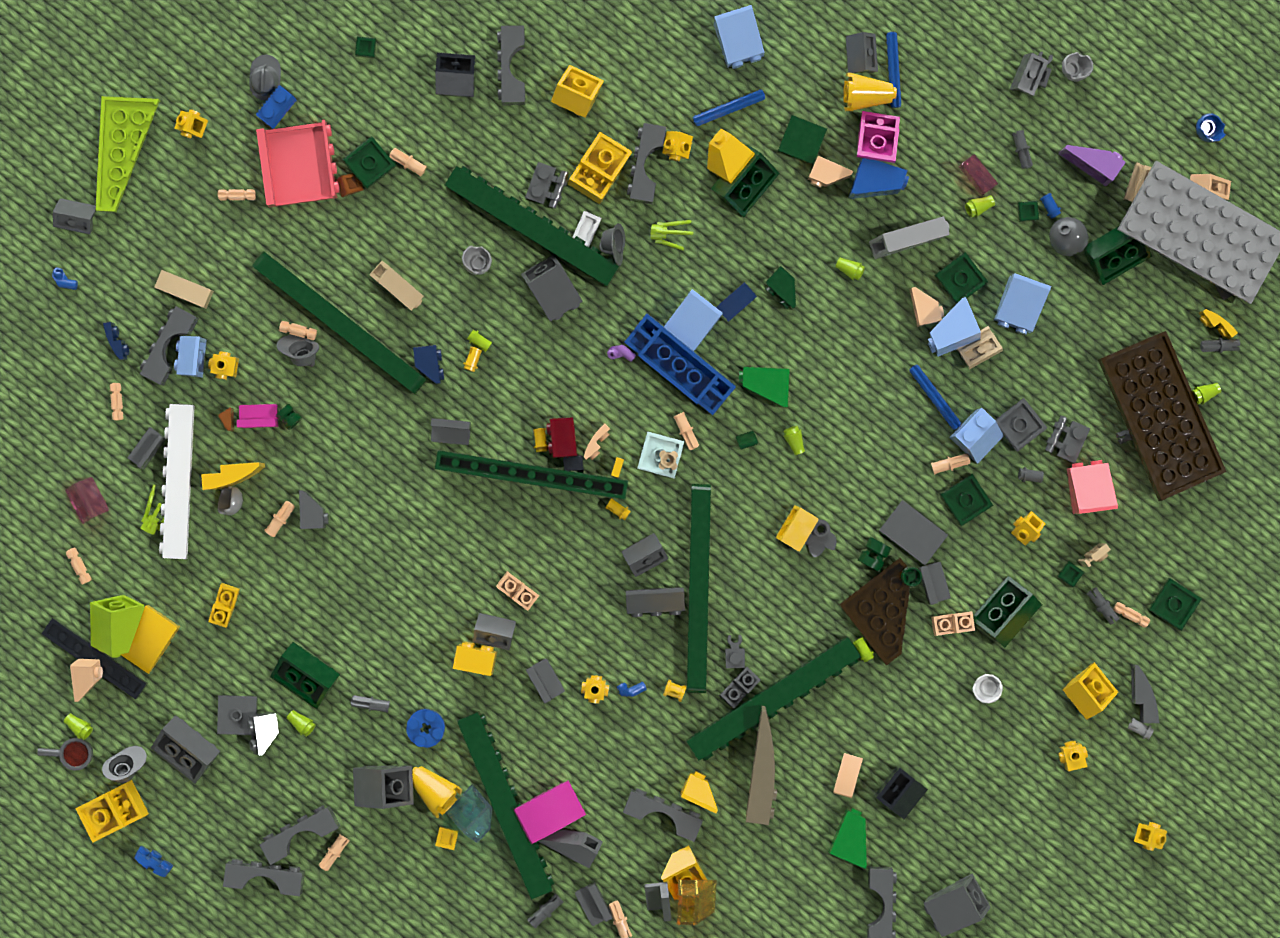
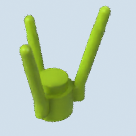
M682 220L652 224L651 239H654L655 243L684 250V247L663 239H666L667 234L693 235L692 231L667 230L668 226L690 224L692 221Z
M156 485L152 486L145 514L141 520L143 522L141 529L153 535L156 530L160 531L161 523H164V518L160 523V519L157 518L162 506L161 503H158L153 515H149Z

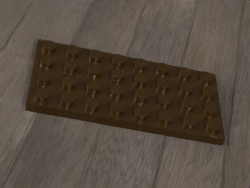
M1166 331L1098 359L1158 501L1165 500L1226 472Z

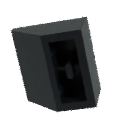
M437 52L435 70L436 95L474 98L476 56Z
M897 765L874 796L905 820L928 789Z

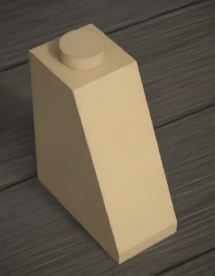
M381 261L370 273L372 278L411 311L421 304L424 296L385 262Z

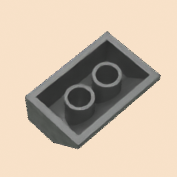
M684 587L626 590L627 614H631V617H643V613H650V616H662V612H669L670 615H681V611H685Z
M176 715L161 730L151 746L152 750L194 784L197 783L220 753V750L214 744L208 742L199 732L192 729L184 720Z

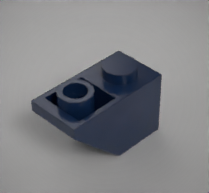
M436 345L413 347L415 367L437 385H441V380H444V370L439 365V361H442L441 349H438Z

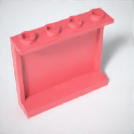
M322 120L321 123L271 130H265L264 128L256 129L266 205L269 208L337 198V193H340L339 183L338 181L335 182L334 174H337L336 163H332V155H335L333 144H330L329 136H332L331 125H327V122Z

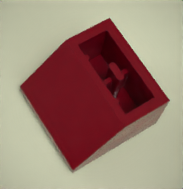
M574 418L549 419L550 423H546L547 435H551L552 442L548 443L549 454L553 455V458L577 456Z

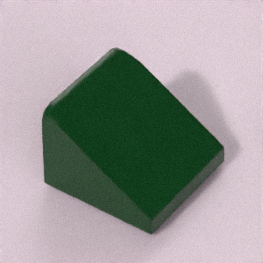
M754 431L736 436L739 449L741 450L758 444Z

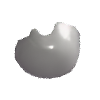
M1079 52L1067 55L1062 62L1063 74L1067 79L1074 82L1086 79L1093 71V62L1090 56L1080 55Z
M469 246L463 251L462 255L464 268L473 275L485 274L491 267V255L482 246Z
M229 486L222 489L218 501V512L220 514L234 515L240 510L243 504V497L238 488Z

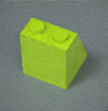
M125 595L90 602L91 646L112 658L129 653L144 611V604Z

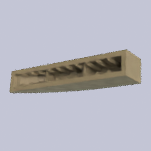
M762 706L746 809V822L769 825V820L774 818L775 808H772V801H776L777 789H774L775 760L771 727L766 707Z

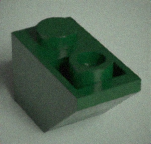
M780 266L765 282V290L771 296L776 295L781 299L779 303L785 309L790 308L793 310L796 306L795 278Z

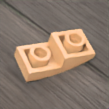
M606 424L595 433L589 442L584 454L586 460L589 458L593 460L600 454L598 450L601 447L597 444V441L600 440L602 442L610 435L608 433L610 428Z
M508 571L496 585L499 590L527 611L539 597L536 592Z
M972 611L931 617L934 636L975 631Z
M844 753L833 793L852 798L863 758Z

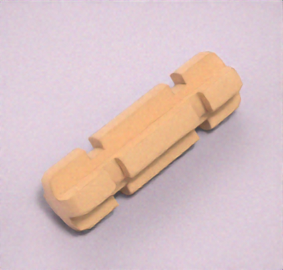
M244 189L218 190V199L220 201L227 199L255 200L256 192L253 189H247V191Z
M281 321L279 326L280 332H290L289 334L302 338L306 336L307 339L315 340L317 336L316 329H307L305 326L294 323L289 324L287 321Z
M120 383L110 384V392H112L110 394L111 409L113 410L112 419L115 421L123 420Z
M69 549L66 555L68 559H71L70 563L76 575H79L80 583L86 584L90 582L91 576L89 573H86L87 569L81 557H78L77 549Z
M1117 602L1113 610L1116 613L1122 614L1123 617L1135 623L1138 622V625L1144 628L1148 626L1150 622L1148 617L1141 616L1140 613L1125 607L1120 602Z

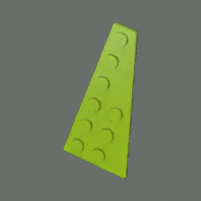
M101 96L96 191L97 212H117L159 105V99Z

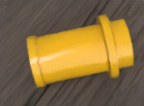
M470 347L466 363H463L465 370L475 372V369H478L477 363L482 350Z
M546 428L533 429L535 437L534 449H536V452L548 451Z
M613 498L605 507V509L617 515L619 520L623 519L624 521L631 512L628 509L629 507L622 506Z

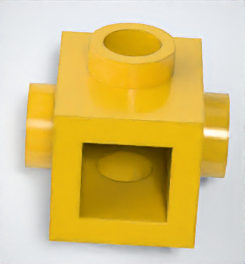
M189 109V112L181 111L176 119L174 129L181 131L180 135L190 139L192 136L202 138L208 120L200 117V113Z
M667 131L662 154L669 156V159L673 161L689 159L693 136L677 131Z
M219 351V355L213 354V358L209 359L208 369H211L210 373L216 374L215 378L227 380V376L236 378L239 358L230 357L231 353Z
M1031 511L1024 518L1020 516L1014 522L1015 528L1011 533L1026 546L1030 541L1034 543L1040 537V531L1045 523Z
M591 675V678H587L586 682H582L581 693L585 694L584 698L588 699V702L599 703L600 700H604V696H608L609 685H606V680H603L602 676ZM593 686L598 687V693H593L591 688Z
M1069 741L1064 743L1065 746L1060 747L1061 752L1058 755L1061 764L1064 763L1065 770L1073 771L1087 767L1085 758H1088V753L1085 746L1082 747V744L1076 743V741Z
M1149 822V825L1139 823L1134 842L1142 844V848L1154 851V848L1162 849L1166 842L1167 831L1160 829L1161 825Z

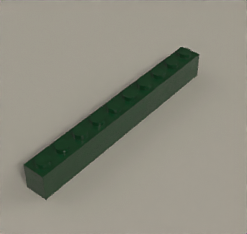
M462 165L461 168L456 166L444 184L446 188L607 288L609 287L620 269L615 259L610 256L607 259L601 256L602 252L594 246L590 249L584 245L586 242L577 236L572 238L568 235V230L561 226L556 228L552 225L553 221L545 216L540 218L535 215L537 211L529 206L526 208L519 205L521 201L513 196L510 198L503 195L505 191L497 186H494V188L487 185L488 181L483 177L478 176L476 178L472 176V171Z
M437 451L436 470L626 500L628 480L447 451Z
M846 636L686 739V742L698 761L701 759L706 761L713 756L712 752L718 748L721 751L730 745L728 742L732 739L739 740L745 736V731L749 728L754 730L759 727L762 706L766 707L768 718H773L778 714L777 710L782 707L787 709L794 704L793 700L797 697L802 699L810 694L809 690L811 688L823 686L827 683L825 679L830 676L835 678L843 672L842 668L847 665L849 668L859 662L858 658L861 656L849 637Z
M480 711L457 720L531 900L553 891L552 885H555L552 875L547 874L545 867H548L544 856L540 857L539 843L538 841L533 844L530 843L514 812V809L521 806L522 803L517 802L515 797L518 796L517 790L514 785L509 783L508 778L511 777L507 767L503 768L501 764L503 757L500 750H496L493 743L496 742L492 731L488 732L486 728L488 721L485 714L481 715Z

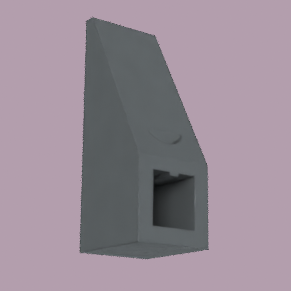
M563 829L538 841L587 868L591 866L603 841L588 833Z

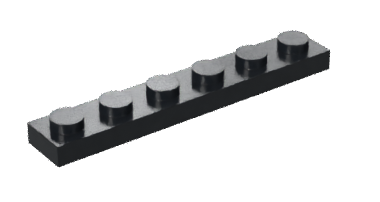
M55 618L50 620L41 633L77 659L100 660V666L103 669L102 677L134 699H138L148 684L104 652H100L92 647L90 642Z

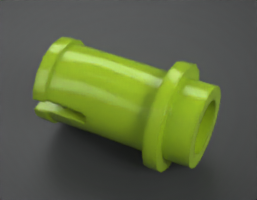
M473 330L467 340L470 341V344L472 342L486 352L492 342L480 335L478 330Z
M863 637L853 642L861 656L860 660H863L864 663L874 657V652H871Z

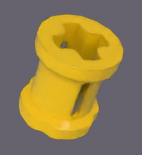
M668 680L663 696L666 697L668 695L677 698L681 702L687 686H680Z

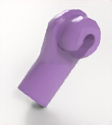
M624 345L613 346L607 352V356L610 359L624 357L629 362H632L636 357V354Z

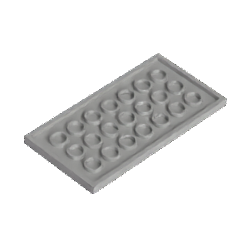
M1158 161L1154 162L1117 229L1248 304L1253 302L1280 253V231Z

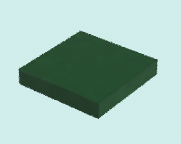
M792 115L778 152L813 165L827 128Z
M372 136L342 159L343 163L366 190L396 167V164Z
M966 252L934 275L956 304L962 298L966 297L967 299L988 283Z
M973 473L940 494L961 527L994 506Z
M1168 578L1148 610L1182 631L1202 598L1173 579Z

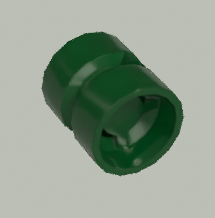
M870 537L865 545L866 551H862L858 561L880 572L884 564L883 558L888 557L892 548ZM872 552L878 555L876 559L870 557Z

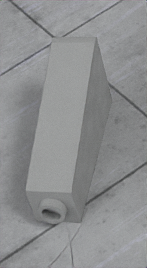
M943 216L884 233L869 241L874 259L942 239L950 235L949 224Z

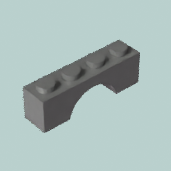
M501 26V31L497 32V41L501 43V50H498V62H501V69L498 70V81H501V89H498V100H502V105H526L525 83L517 80L510 71V63L513 56L518 51L525 49L524 26Z
M644 123L643 128L639 127L637 139H641L640 146L635 147L634 158H637L636 165H632L630 175L634 177L633 184L628 185L627 195H630V201L653 205L656 183L646 175L644 164L652 152L663 149L666 127Z
M177 306L169 311L166 325L160 328L157 342H154L149 349L151 354L140 366V370H142L140 374L163 386L172 371V367L166 358L168 344L177 336L191 335L199 320L198 317Z
M636 788V791L631 790L623 813L641 820L651 812H663L673 819L676 825V835L695 842L703 822L700 813L693 810L686 812L682 810V806L676 803H672V805L664 803L665 799L654 795V798L647 796V792L642 789Z
M322 805L313 810L315 814L308 817L306 814L297 819V824L291 826L289 823L280 828L281 832L274 836L271 833L262 838L264 842L260 844V847L269 864L272 865L290 854V842L296 833L312 831L323 837L338 829L341 825L331 807L325 808Z
M232 859L225 866L223 887L243 889L251 878L265 876L277 884L280 894L300 896L303 891L305 871L300 870L298 866H289L288 869L281 868L280 864L273 863L270 866H264L262 862L251 861L248 864L243 863L241 859Z
M868 866V886L882 897L883 909L881 915L874 922L867 924V938H896V932L892 930V922H896V911H893V903H896V891H893V884L897 882V874L893 872L892 867Z

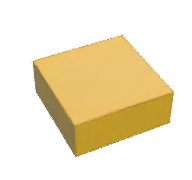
M616 458L611 476L619 478L624 459Z
M440 826L435 846L454 850L459 830Z

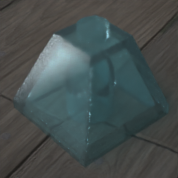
M471 784L446 813L464 835L478 843L491 828L492 806L476 787Z

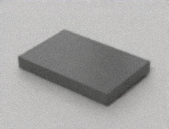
M903 500L879 529L881 533L923 565L927 564L948 536V534Z

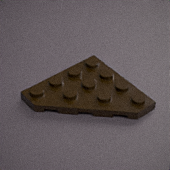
M898 558L839 604L886 666L902 654L910 586L905 585L901 580V573L907 568L901 558Z

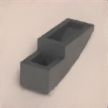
M1131 664L1132 703L1139 704L1140 722L1159 723L1158 708L1152 687L1139 665Z

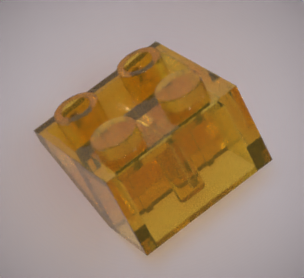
M678 880L677 925H697L715 912L717 880Z

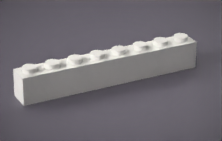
M170 404V407L166 408V420H169V427H165V439H168V447H164V458H167V466H163V477H166V485L162 486V496H165V504L161 506V516H164V523H161L160 535L164 536L163 542H160L159 554H163V558L188 559L194 405Z

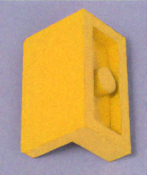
M794 505L775 538L795 550L801 551L817 524L818 518Z

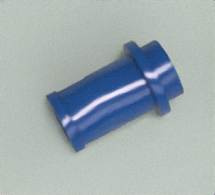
M1051 193L1040 198L1048 212L1047 216H1050L1052 219L1061 214V208H1058Z

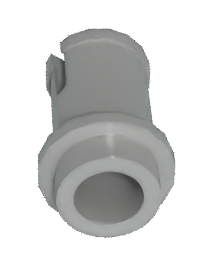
M1133 718L1127 729L1143 736L1142 739L1147 738L1149 740L1154 729L1151 728V725L1147 726Z

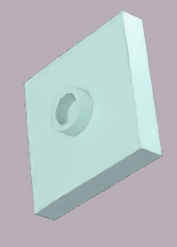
M647 432L637 469L675 478L677 468L675 470L670 468L662 470L659 468L661 460L659 453L661 451L677 452L676 464L678 465L684 441Z

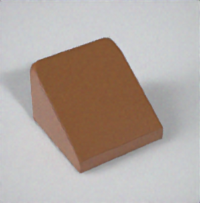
M353 173L336 179L339 183L341 197L364 190L362 184Z
M230 407L220 413L218 417L227 431L232 432L234 431V409Z

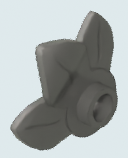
M818 520L805 544H808L809 551L813 557L822 554L825 547L835 550L837 543L835 535L830 532V525L825 520ZM820 525L824 527L822 533L817 531V527Z

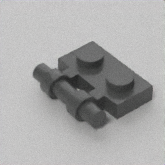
M538 162L525 199L544 205L545 199L548 198L551 199L549 207L556 209L558 202L562 199L563 187L568 182L566 180L568 172L561 170L560 176L557 177L554 176L556 168ZM552 182L557 183L554 193L548 192Z
M1060 415L1058 422H1055L1053 426L1055 429L1051 438L1048 437L1045 451L1052 453L1054 447L1059 448L1056 456L1075 464L1090 428L1075 421H1072L1070 426L1067 427L1065 425L1067 418ZM1063 431L1066 435L1061 443L1058 441V438Z

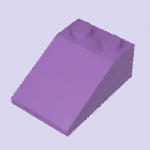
M1066 145L1059 152V155L1104 186H1107L1115 179L1126 163L1122 160L1123 157L1115 151L1112 153L1106 150Z

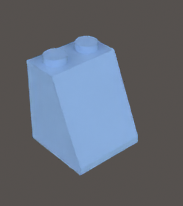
M752 5L714 17V28L727 68L732 66L735 69L743 66L744 62L750 61L754 63L761 60L765 52Z
M1014 273L1008 279L994 321H997V325L1004 328L1014 327L1016 332L1026 335L1027 332H1033L1051 286Z
M692 289L664 327L691 350L695 351L723 313Z
M966 297L962 298L930 332L928 345L932 353L936 352L937 357L980 340L981 331Z
M983 408L975 410L949 438L978 464L1002 439L1003 434L997 422Z

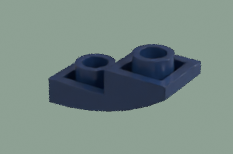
M744 282L716 308L723 313L722 315L729 322L757 296Z
M112 322L103 323L106 337L114 353L120 360H128L127 355L130 354L129 346L125 344V341L117 340L119 337L118 326H115V323Z

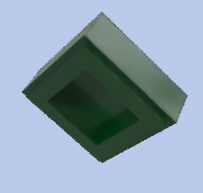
M357 36L355 56L375 58L377 39Z
M1038 201L1017 203L1019 222L1039 220Z
M1068 561L1057 577L1073 588L1085 572Z

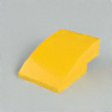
M599 132L581 159L578 167L569 178L568 185L601 204L632 154V151Z
M265 463L220 465L221 473L201 474L202 490H216L239 484L259 473L265 468Z
M146 605L129 653L121 654V656L150 674L180 626L151 606Z
M132 780L75 808L92 843L149 814Z

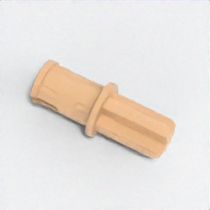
M394 148L390 153L389 157L403 165L404 169L408 168L420 177L424 174L427 166L413 159L412 155L408 156L397 148Z
M682 412L674 416L673 418L680 430L679 434H682L688 449L693 450L699 446L685 413Z
M962 454L952 458L948 456V459L931 463L935 475L969 465L970 458L968 454Z
M285 501L278 513L273 515L274 518L264 531L270 536L275 537L282 525L287 523V518L295 508L294 504Z
M339 834L332 846L328 847L329 851L319 863V867L328 871L337 857L340 858L342 850L350 840Z
M619 901L611 902L609 909L614 919L613 925H616L620 938L631 937L632 933L626 921L627 917H624Z

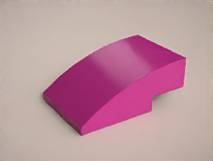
M862 111L858 132L857 157L895 163L900 117Z
M569 780L558 784L514 809L531 844L586 815Z

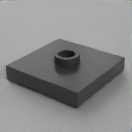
M1024 398L995 420L1002 434L1016 452L1047 429V426Z
M218 695L217 734L251 735V732L249 733L247 729V721H249L248 716L257 714L258 696Z

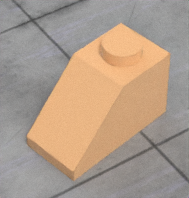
M818 156L808 180L811 181L810 184L816 187H827L850 178L853 171Z
M1191 174V181L1219 197L1229 200L1231 181L1212 174Z
M911 288L910 294L917 327L939 323L942 317H944L943 307L939 306L938 301L918 288Z
M77 659L70 665L74 702L80 701L102 678L103 669L100 666V660Z

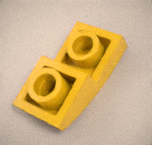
M1207 309L1199 312L1203 325L1209 326V328L1217 325L1219 327L1217 330L1222 337L1229 339L1238 334L1234 327L1218 314Z
M221 583L208 622L225 628L228 627L239 595V588Z

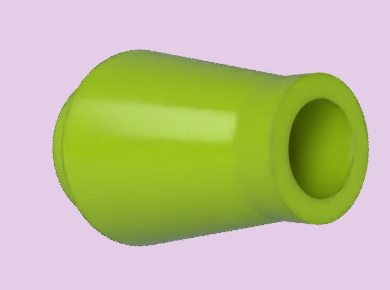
M991 195L971 199L965 204V209L969 217L977 218L989 208L995 206V201Z
M841 257L835 268L842 271L852 280L856 279L858 281L865 270L862 263Z
M1216 382L1195 387L1192 392L1197 404L1203 405L1221 393V388Z
M798 425L785 429L783 437L791 447L794 455L805 452L802 431L798 428Z
M292 710L286 718L300 735L306 737L311 734L316 726L312 719L297 713L295 710Z
M71 713L64 719V723L78 739H87L93 731L91 723Z

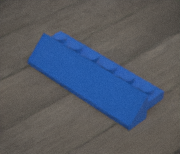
M648 313L624 342L637 352L638 356L712 415L736 388L733 383Z

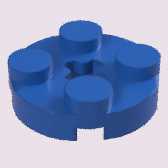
M418 710L407 721V735L411 742L418 747H432L438 744L444 736L445 722L442 716L433 710ZM423 723L431 726L427 734L425 731H421Z
M140 846L134 857L143 867L153 869V873L161 877H166L173 867L171 863L161 859L162 855L155 850L150 852L143 846Z

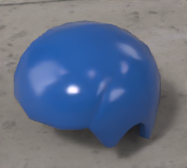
M1213 113L1204 114L1197 121L1196 132L1198 137L1204 142H1218L1226 135L1224 133L1225 124L1219 116Z

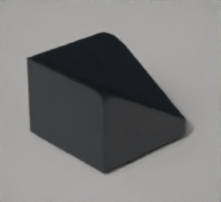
M581 455L563 458L565 471L584 473Z

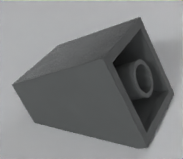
M554 254L521 274L550 321L560 319L564 315L563 313L578 308L580 303L583 302Z
M363 766L353 768L354 805L356 807L385 809L414 804L412 766Z
M973 873L934 893L924 902L925 911L931 916L934 928L940 933L941 937L982 921L991 908Z

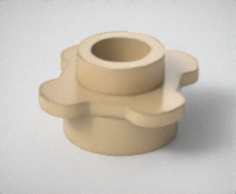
M661 451L659 453L661 458L659 463L660 469L670 468L675 470L678 467L676 464L677 452Z

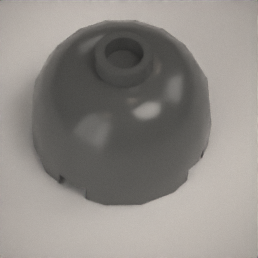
M1064 217L1053 224L1050 229L1049 238L1050 244L1058 254L1070 257L1084 250L1088 244L1089 235L1087 228L1080 220L1075 217Z

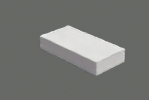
M584 211L572 238L577 236L586 242L585 246L590 247L602 218Z

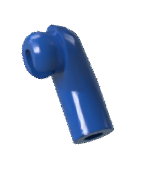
M59 267L53 269L52 277L58 287L77 289L78 281L68 279L63 269Z
M640 682L630 688L627 687L626 683L617 686L618 694L627 697H634L647 690L644 682Z

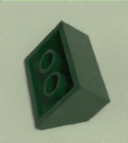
M749 145L746 146L755 155L734 181L730 184L724 179L719 178L711 188L721 200L742 217H745L780 174L761 152Z
M1118 227L1087 244L1084 252L1100 283L1105 285L1151 258L1150 248L1117 230Z
M1008 576L973 615L974 623L1005 648L1043 604L1031 592Z
M294 642L281 655L270 675L272 679L316 709L321 705L340 676L333 668Z

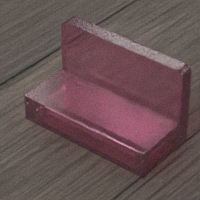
M975 154L959 165L961 171L981 196L998 184Z
M92 477L74 483L65 490L82 524L109 511Z

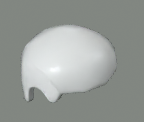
M990 674L978 677L973 686V693L976 699L987 704L997 701L1003 691L1000 679Z

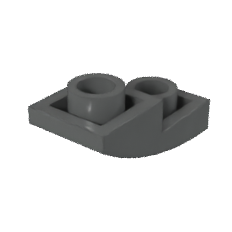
M746 667L724 689L719 697L734 709L761 679Z

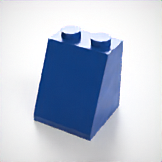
M862 158L848 198L857 199L898 194L900 190L906 188L909 176H906L908 170L877 160Z

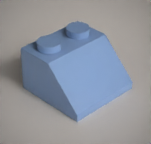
M180 336V340H177L176 351L179 352L178 359L174 363V370L177 371V375L203 378L206 339L197 336Z

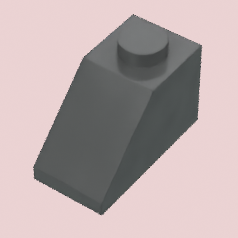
M299 491L300 529L326 528V524H329V514L325 513V508L306 491Z

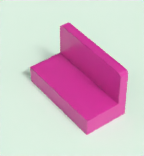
M240 405L237 428L278 427V419L276 418L278 405Z

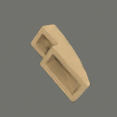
M161 270L154 287L207 309L214 292Z

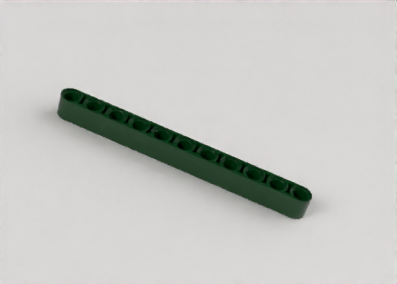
M265 251L253 263L252 267L412 393L416 394L427 379Z
M692 484L687 693L706 694L711 484Z

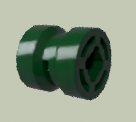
M287 404L276 414V418L279 421H283L288 430H291L302 420V416L299 413H295L290 404Z
M907 567L901 573V580L907 586H917L922 580V574L917 568Z

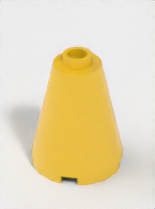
M846 73L849 79L844 81L843 100L848 105V107H844L845 111L892 103L893 99H896L897 89L893 87L892 83L854 73Z
M423 766L412 769L414 789L433 816L439 818V813L441 815L445 814L457 801L455 796L457 793L461 795L462 789Z

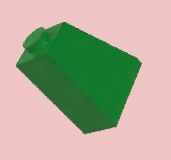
M743 367V371H739V383H742L743 388L782 408H788L790 369Z
M852 808L851 811L846 809L828 852L866 869V818L862 816L863 812Z

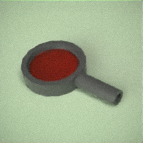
M71 738L64 742L60 749L38 748L37 754L38 756L60 757L63 766L75 771L81 770L90 764L93 758V748L86 740Z

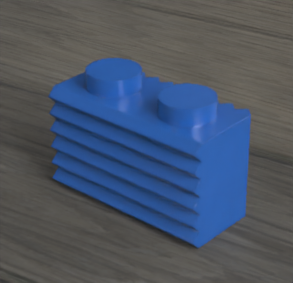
M278 86V89H275L271 98H268V101H266V104H263V107H261L259 113H256V116L270 128L274 129L296 102V98L282 86Z

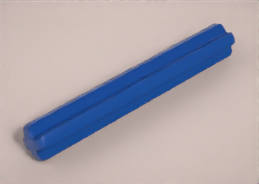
M889 32L886 35L889 83H892L893 87L897 89L896 99H893L890 104L891 108L901 107L897 33Z
M760 89L695 115L693 121L696 126H700L765 99V94Z
M919 365L913 366L909 370L951 428L955 430L960 427V420Z

